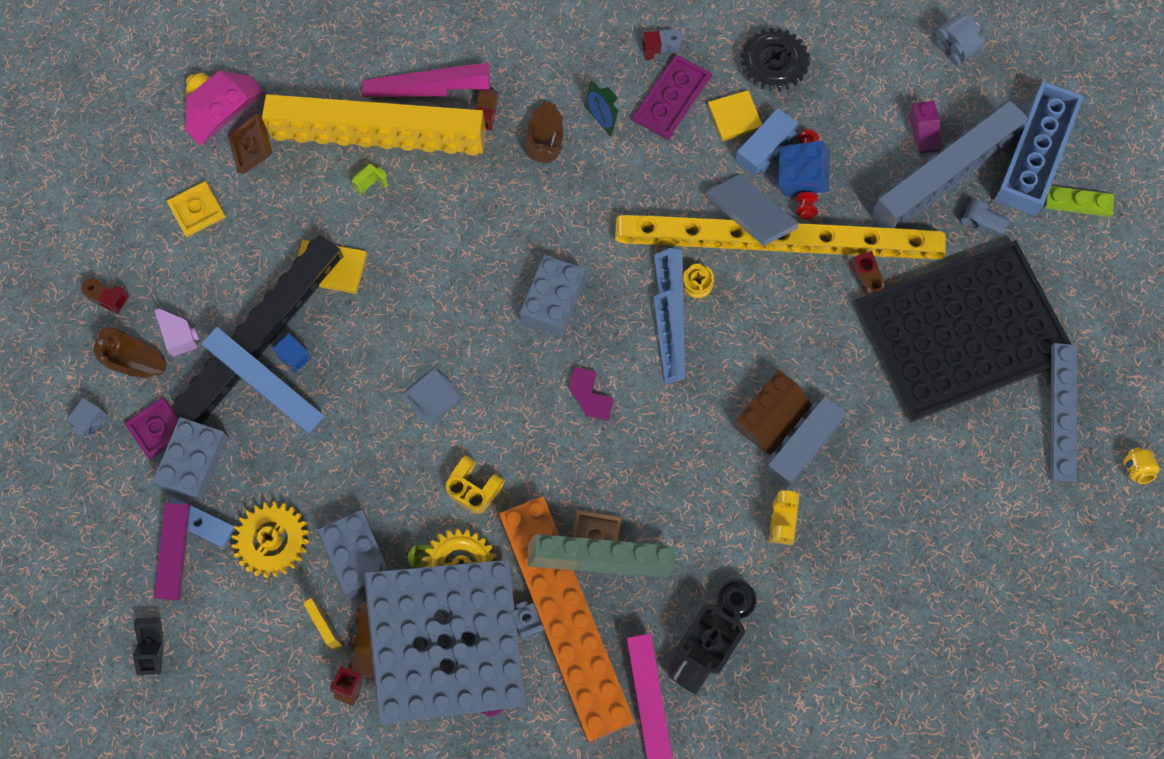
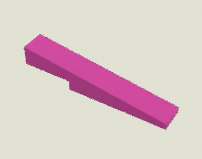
M487 62L366 79L363 82L362 97L447 96L448 89H489L490 64Z
M651 634L628 637L627 646L647 759H673Z

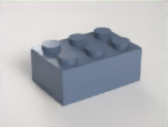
M544 255L520 312L521 323L563 337L585 284L586 269Z
M180 417L153 479V483L166 491L203 502L229 440L228 436L223 431Z
M363 510L318 529L343 591L349 599L366 592L365 573L390 571Z

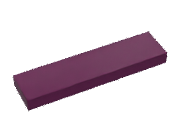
M165 503L154 599L180 600L191 505Z

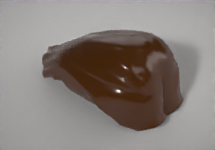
M544 102L541 107L533 111L532 118L529 121L525 137V148L529 158L541 163L553 162L563 148V117L556 109V104Z
M116 328L101 329L98 333V339L93 342L92 348L96 359L113 371L143 379L153 375H162L166 371L167 362L163 361L159 350L153 349L150 345L128 335L124 331Z

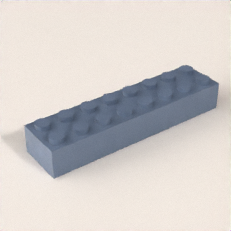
M1011 100L1004 106L1002 104L998 105L992 111V115L988 118L986 116L982 117L976 123V127L972 130L970 128L966 129L960 135V139L956 142L950 141L943 148L944 151L940 154L934 153L924 166H917L908 178L905 179L903 177L898 180L892 190L882 192L877 198V204L873 207L874 212L871 218L880 228H901L1016 141L1029 118Z

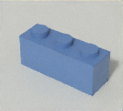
M778 108L737 151L735 161L754 176L760 171L762 173L765 172L771 163L770 160L773 157L777 158L780 156V147L784 146L787 142L792 143L798 135L796 132L798 122Z

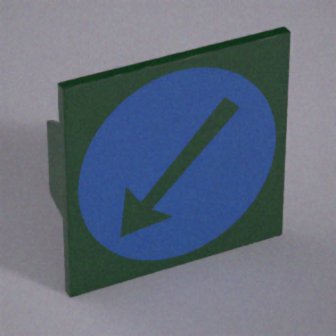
M590 81L584 107L611 137L618 115V109L613 104L618 98L609 87L600 89L595 83Z

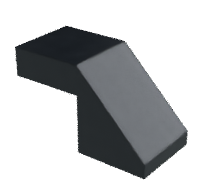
M160 617L136 618L134 629L138 644L133 653L136 674H161L164 637Z

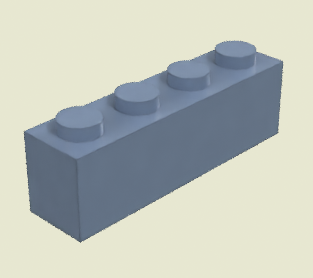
M826 397L821 402L816 400L808 410L811 414L807 419L802 417L794 427L797 430L794 435L788 434L780 444L783 447L780 452L776 453L774 451L766 461L769 464L766 471L787 488L794 482L847 415L844 410Z

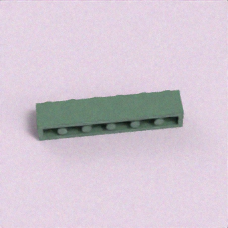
M535 534L528 542V567L666 578L676 569L675 546Z

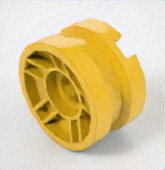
M693 264L685 270L683 274V290L688 296L703 298L711 292L714 274L708 266ZM695 279H700L701 284H698Z

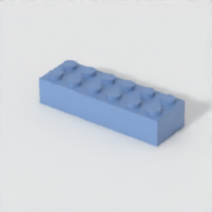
M1042 81L1027 114L1029 120L1017 139L994 201L1033 216L1038 214L1046 200L1084 96Z

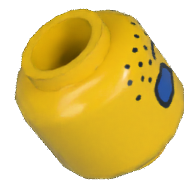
M1134 448L1128 452V455L1123 460V465L1129 478L1139 484L1152 482L1159 473L1160 467L1150 450Z

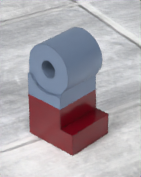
M677 30L644 32L642 46L645 60L654 59V54L678 53L682 46V34Z

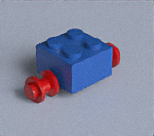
M812 129L803 130L798 134L797 140L802 144L781 146L779 161V187L786 197L796 196V201L800 203V206L796 208V215L806 220L812 219L813 216L818 214L817 207L813 206L818 201L817 193L829 192L830 152L824 142L819 141V134Z

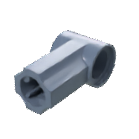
M973 199L969 201L961 222L963 225L968 224L972 226V229L981 228L1001 237L1010 218L989 210L984 202Z

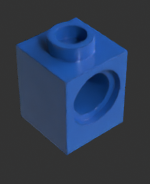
M290 334L280 338L273 348L277 357L294 373L300 370L312 358L309 352Z

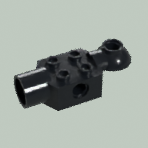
M730 580L724 583L717 594L718 605L704 604L677 646L681 655L667 676L694 695H697L710 674L718 675L746 632L740 619L748 617L754 611L757 599L753 587L745 581ZM733 594L740 595L743 599L742 605H732L730 596Z

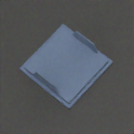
M436 366L401 394L429 427L464 399L462 394Z

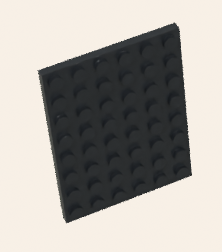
M1017 240L853 301L858 316L910 423L1051 369V345L1054 343L1072 345Z

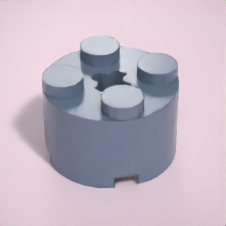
M957 13L936 30L937 40L935 45L941 51L946 50L950 54L949 59L954 65L963 63L985 45L984 36L979 37L977 33L980 30L979 26L966 14L960 16V13Z

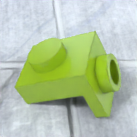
M370 163L354 175L352 184L360 195L375 181L386 188L388 186L387 174L380 167L375 168Z

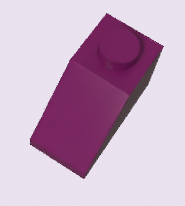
M935 101L913 104L908 117L918 152L925 153L940 150V118Z

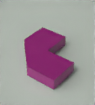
M574 367L569 391L580 405L586 417L609 421L614 398L592 393L597 372Z

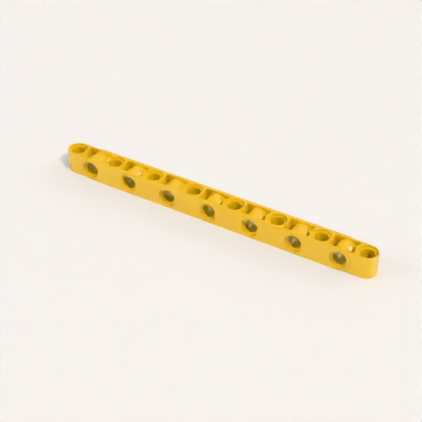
M621 215L616 218L615 241L628 244L861 255L872 251L873 255L878 257L936 260L946 257V234L941 231L798 223V229L784 235L785 239H776L763 246L734 220ZM645 228H649L652 230V232L646 233L642 230ZM692 230L697 234L689 235L687 231ZM738 233L740 237H733L731 234ZM820 238H827L829 242H823ZM864 240H870L873 244H867ZM909 242L916 243L917 247L910 245Z

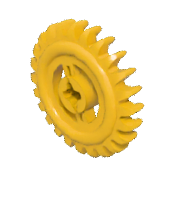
M273 501V505L270 508L267 502H263L262 510L257 505H254V514L246 510L248 519L239 517L243 526H234V529L240 532L238 535L231 536L234 540L238 541V543L231 545L233 549L239 550L234 554V557L242 558L239 561L240 566L248 564L245 569L247 572L255 569V576H259L262 571L265 578H268L271 572L275 578L278 577L279 570L287 574L288 566L295 569L294 561H302L299 554L307 553V550L302 547L310 542L308 539L303 538L309 534L308 530H302L307 525V522H299L302 514L297 513L294 515V507H290L287 511L286 503H282V506L278 508L277 502ZM267 524H276L274 528L271 526L263 527ZM286 529L288 540L285 548L277 555L266 556L268 551L277 550L281 546V534ZM256 534L258 543L261 545L258 550H256L254 545ZM269 535L273 537V540L269 541L265 538Z
M457 528L454 535L450 530H447L446 538L438 534L437 539L439 542L430 541L433 549L427 548L424 550L430 557H424L421 561L428 564L425 567L457 565L458 563L492 562V559L497 554L489 553L492 545H484L486 538H482L479 541L477 532L471 537L468 529L462 535L460 529ZM462 550L471 554L476 562H471L468 557L462 555L457 556L450 563H444V560L449 553Z

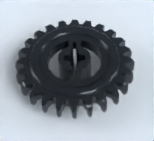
M769 28V32L763 29L760 34L754 33L753 38H748L747 44H744L742 47L740 65H745L742 72L746 73L749 71L747 80L755 77L753 81L754 86L761 81V90L766 84H769L770 92L774 85L777 86L778 92H780L783 84L786 90H789L790 82L797 86V78L802 81L804 75L808 73L810 65L808 60L810 54L806 52L808 47L802 45V39L796 40V34L790 36L789 30L783 33L781 28H778L776 32H774L773 28ZM770 46H778L770 48L767 51L765 60L761 62L760 54L764 49ZM790 55V64L782 69L785 57Z

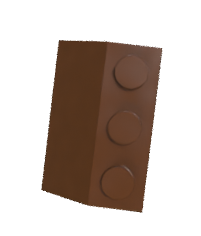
M778 369L736 419L733 428L770 456L812 406V403L799 385Z
M362 602L361 609L356 611L355 622L358 623V630L352 637V647H355L354 657L349 659L348 669L360 673L362 679L374 680L367 602Z

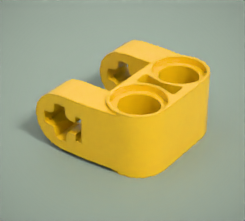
M465 455L447 480L446 490L453 501L474 514H480L487 509L498 495L505 483V479L497 474H493L482 490L466 480L473 471L476 461ZM462 485L463 489L460 493L451 492L452 487ZM475 497L483 499L482 503L478 506L470 504L471 500Z
M779 491L776 498H774L769 542L793 546L800 496L798 493Z

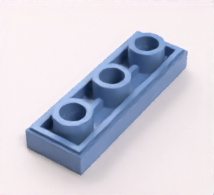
M174 497L170 501L173 504H186ZM191 506L188 532L225 549L235 531L234 526ZM202 520L201 526L196 527L197 522Z

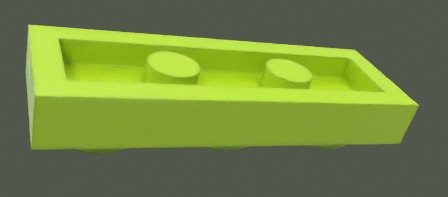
M1050 186L1045 200V208L1111 217L1114 209V194Z

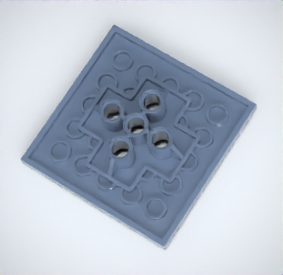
M509 560L368 572L364 574L378 725L526 706L517 626L511 613L515 609ZM436 611L444 614V623L437 622L435 619ZM463 633H467L470 636V645H465L462 642L461 637ZM439 635L447 639L446 648L439 646ZM415 638H420L424 643L421 651L417 650L413 645ZM442 660H446L450 664L448 673L443 672L440 668Z

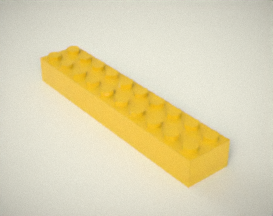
M266 94L262 119L270 137L277 141L293 139L300 143L316 141L319 144H327L328 142H333L341 146L358 144L365 148L373 145L380 146L383 149L399 147L406 151L422 149L425 152H434L439 150L448 154L465 152L471 156L478 153L483 154L486 127L483 110Z

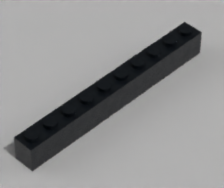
M320 234L316 239L311 240L307 245L306 251L293 261L292 267L280 276L275 287L266 292L263 301L250 311L249 317L245 322L236 327L231 339L255 359H258L319 288V284L344 257L340 248ZM217 357L210 358L202 372L192 378L189 387L184 393H180L176 397L172 408L185 419L202 424L241 378Z

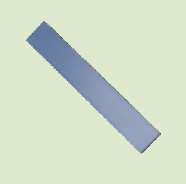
M672 248L654 255L659 294L653 297L665 384L685 379L682 250Z
M218 327L201 343V345L270 404L279 409L305 433L309 434L323 419V414Z

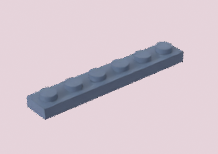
M1058 343L1051 345V481L1077 482V345Z

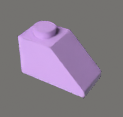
M155 310L166 349L173 357L199 348L196 340H199L200 336L196 327H191L187 320L164 310Z

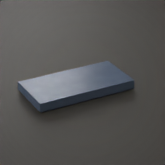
M741 174L707 190L706 197L763 246L798 229V222Z

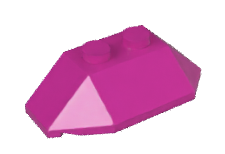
M218 71L186 97V132L200 146L203 145L264 94L265 91L251 76Z

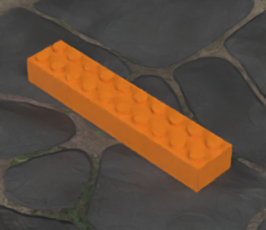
M544 496L499 513L588 743L635 723L574 570L528 567V542L535 534L559 536Z

